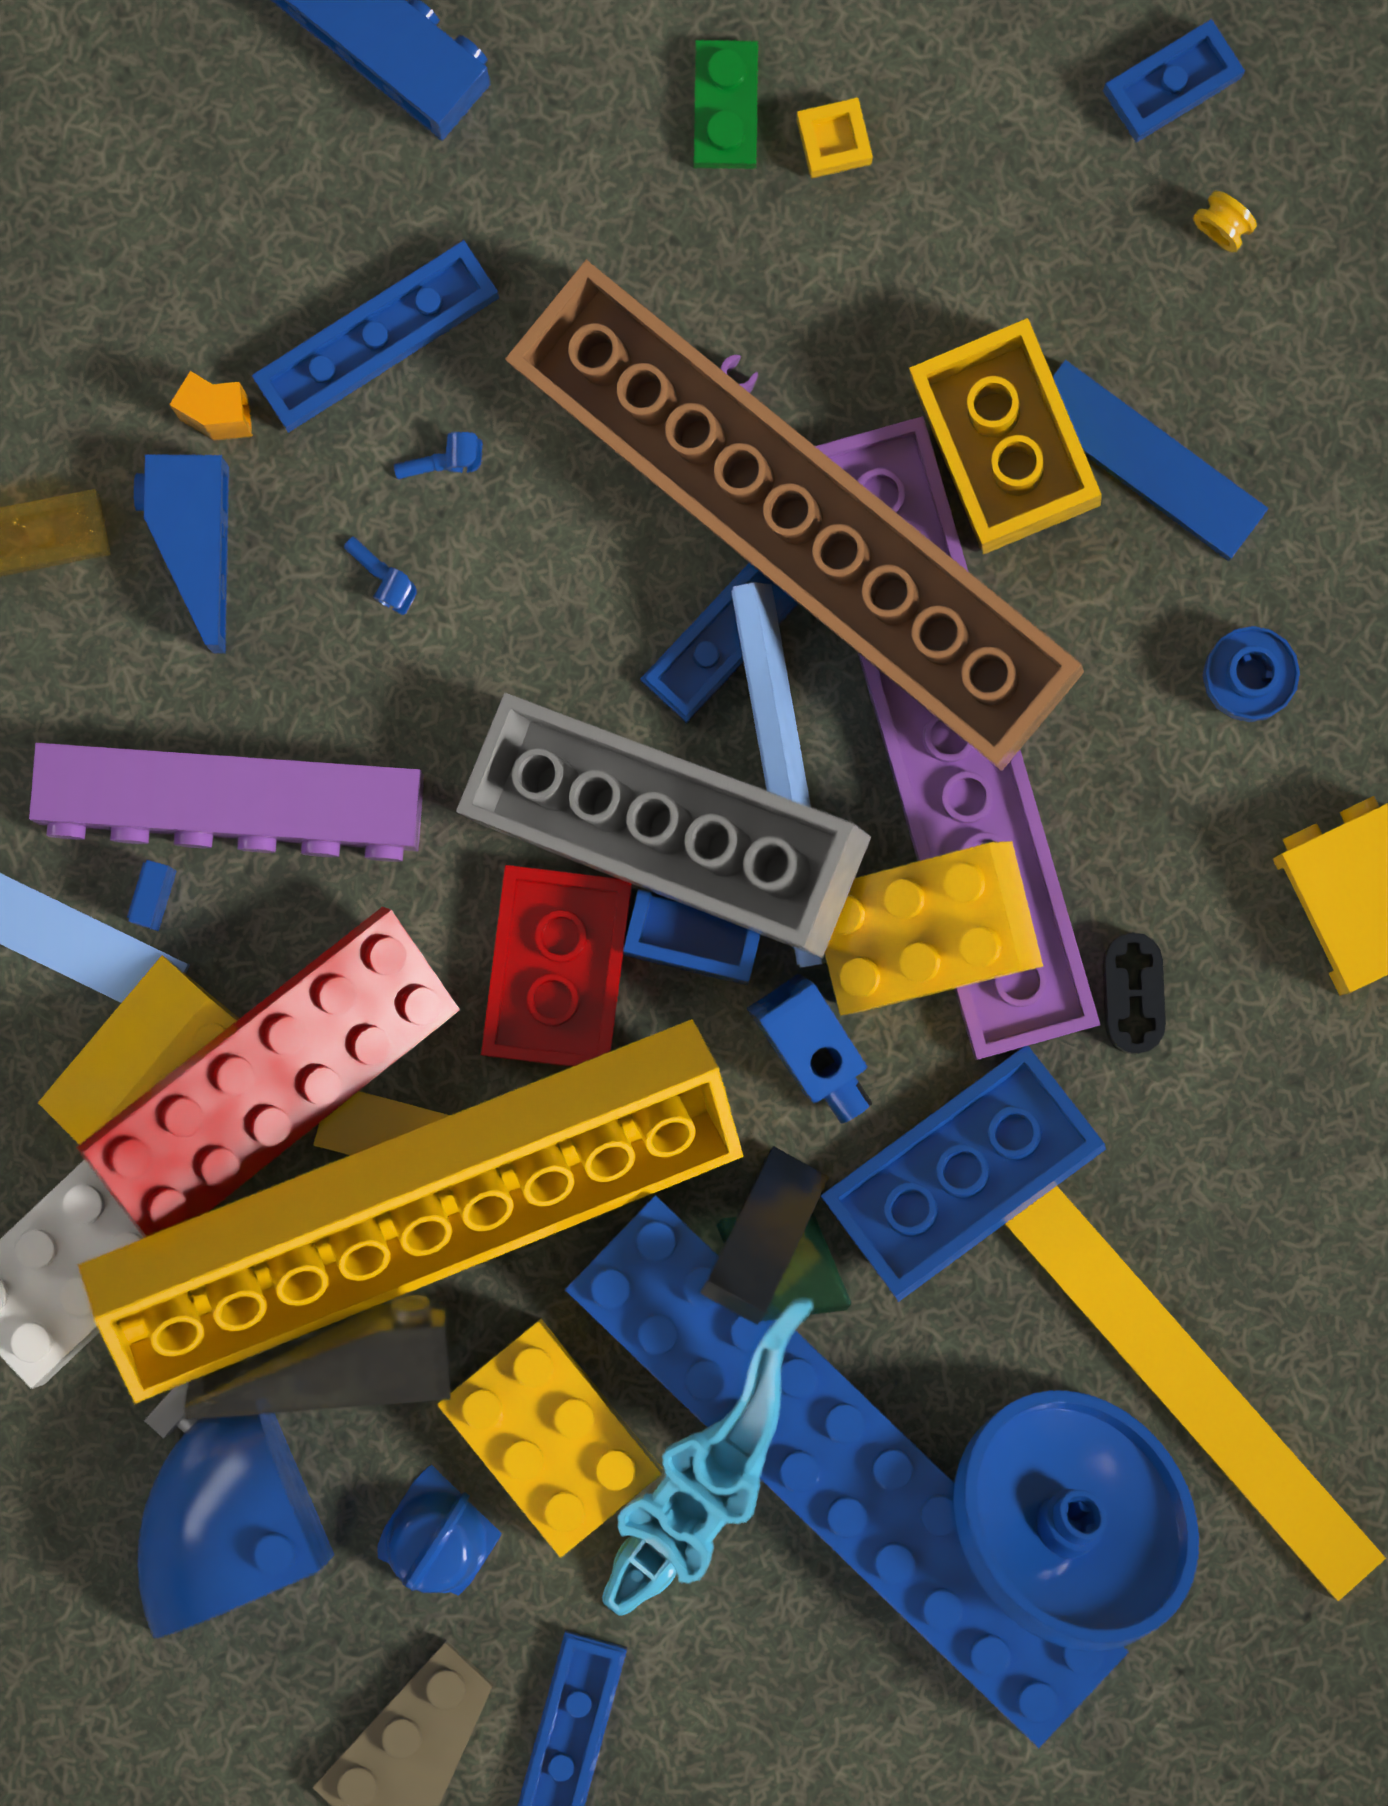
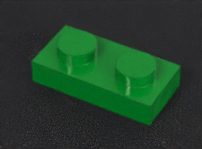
M696 40L694 168L756 169L758 41Z

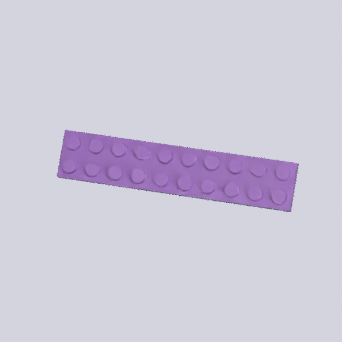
M923 416L815 446L968 571ZM858 653L917 860L921 861L989 842H1013L1043 967L955 989L975 1061L1099 1026V1018L1021 750L1017 752L1002 771L999 770Z

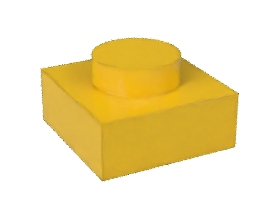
M858 97L797 111L796 120L811 178L872 164L873 155Z

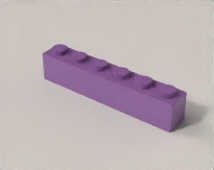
M35 743L29 819L39 825H46V836L61 839L83 840L85 839L86 828L111 830L110 841L121 843L148 844L149 833L174 834V845L181 847L212 848L213 837L238 839L237 849L249 852L275 853L276 842L302 843L301 854L339 857L340 846L365 848V859L401 862L403 861L404 850L419 851L424 775L420 769Z

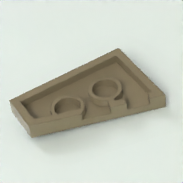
M446 1640L312 1788L331 1806H440L494 1684Z

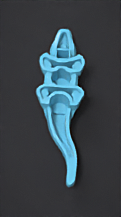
M800 1298L794 1300L765 1334L752 1358L743 1394L731 1412L722 1421L713 1424L704 1431L694 1433L668 1446L662 1456L666 1477L653 1493H646L632 1500L620 1512L618 1516L620 1535H629L630 1537L620 1546L615 1556L612 1573L602 1597L604 1605L619 1616L626 1615L645 1600L661 1593L670 1585L676 1573L679 1582L689 1584L692 1581H698L710 1565L714 1549L712 1540L726 1523L739 1524L747 1522L754 1515L760 1487L759 1478L779 1417L780 1369L783 1353L792 1333L811 1311L813 1302L810 1299Z

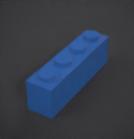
M271 0L442 141L490 86L488 69L484 65L487 62L485 54L463 35H458L453 40L436 26L440 21L439 18L421 0Z

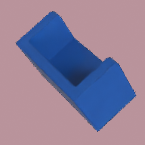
M638 889L623 953L627 957L748 986L760 934L685 904L651 896V892Z

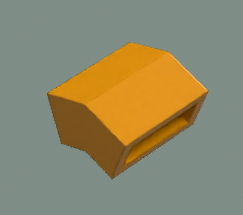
M190 371L169 404L179 420L212 440L251 437L249 397L241 383L212 384Z

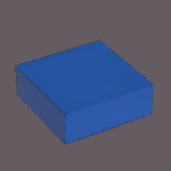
M147 860L146 863L143 862L127 915L129 922L159 932L177 872L175 869Z

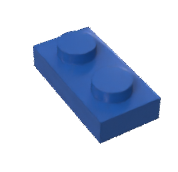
M1210 19L1107 82L1103 92L1137 143L1240 80L1245 70L1213 20Z

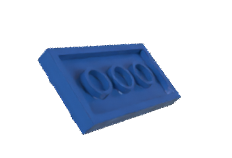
M1024 1046L831 1187L821 1197L899 1302L1105 1151L1106 1147L1099 1135L1031 1048Z

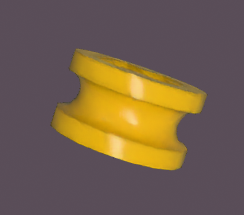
M1214 191L1208 198L1210 207L1207 210L1199 209L1193 216L1194 223L1223 249L1229 252H1237L1242 245L1240 236L1242 234L1251 235L1257 227L1256 220L1235 198L1224 192Z

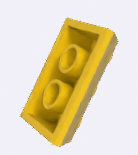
M161 955L38 1101V1104L78 1144H81L240 1018L187 974L183 973L166 957Z

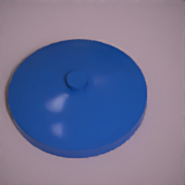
M1064 1390L1044 1391L1024 1396L1008 1404L987 1420L969 1441L961 1457L954 1485V1513L958 1536L967 1561L979 1583L990 1598L1011 1619L1034 1635L1059 1646L1076 1650L1102 1651L1120 1648L1139 1640L1160 1627L1177 1611L1189 1592L1197 1568L1199 1555L1197 1516L1188 1486L1173 1458L1162 1443L1137 1419L1121 1408L1095 1396Z

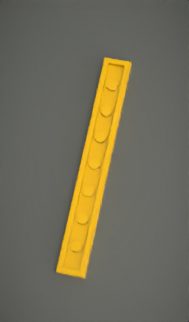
M1058 1186L1004 1224L1335 1600L1340 1601L1386 1559Z

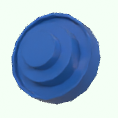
M1255 626L1235 629L1221 638L1206 657L1203 672L1206 693L1215 707L1232 719L1246 722L1268 719L1285 708L1297 691L1300 676L1297 655L1287 640L1270 629Z

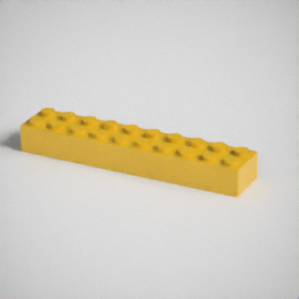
M693 1019L80 1263L78 1268L94 1320L134 1403H137L742 1158L743 1153L719 1068Z

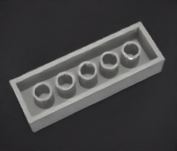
M505 692L456 810L457 813L482 826L821 958L824 956L871 839L868 834L853 823Z

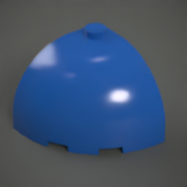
M259 1377L238 1387L214 1403L183 1434L162 1464L152 1485L142 1517L137 1565L139 1590L144 1614L153 1639L209 1620L317 1573L335 1555Z

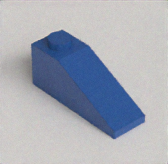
M145 454V473H136L134 477L136 511H144V519L205 645L212 653H226L229 466L222 455Z

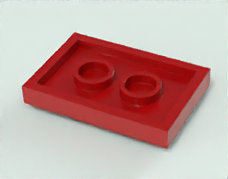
M505 865L481 1056L573 1067L611 1052L632 890L631 883L617 878Z

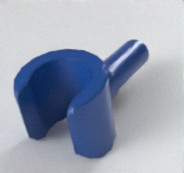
M470 432L448 433L446 454H433L394 464L395 475L397 479L431 471L463 472V467H467V473L473 472L481 464L482 440L478 439L476 434Z
M355 537L350 538L345 543L344 549L374 577L382 581L373 598L388 608L390 606L394 607L393 610L401 615L406 614L417 594L414 583L402 571L381 562Z

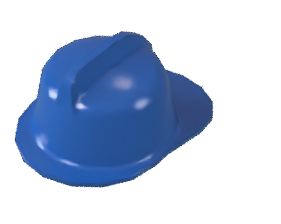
M433 1465L428 1466L412 1483L384 1527L377 1545L378 1559L389 1563L403 1585L411 1591L417 1590L422 1593L451 1592L459 1596L471 1584L502 1533L469 1502L470 1495L465 1492L461 1494Z

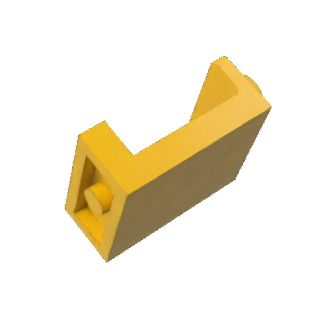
M1375 796L1339 812L1345 824L1322 834L1316 823L1282 839L1287 851L1273 858L1277 869L1283 868L1324 949L1333 968L1329 975L1339 996L1351 993L1388 975V803L1380 807Z

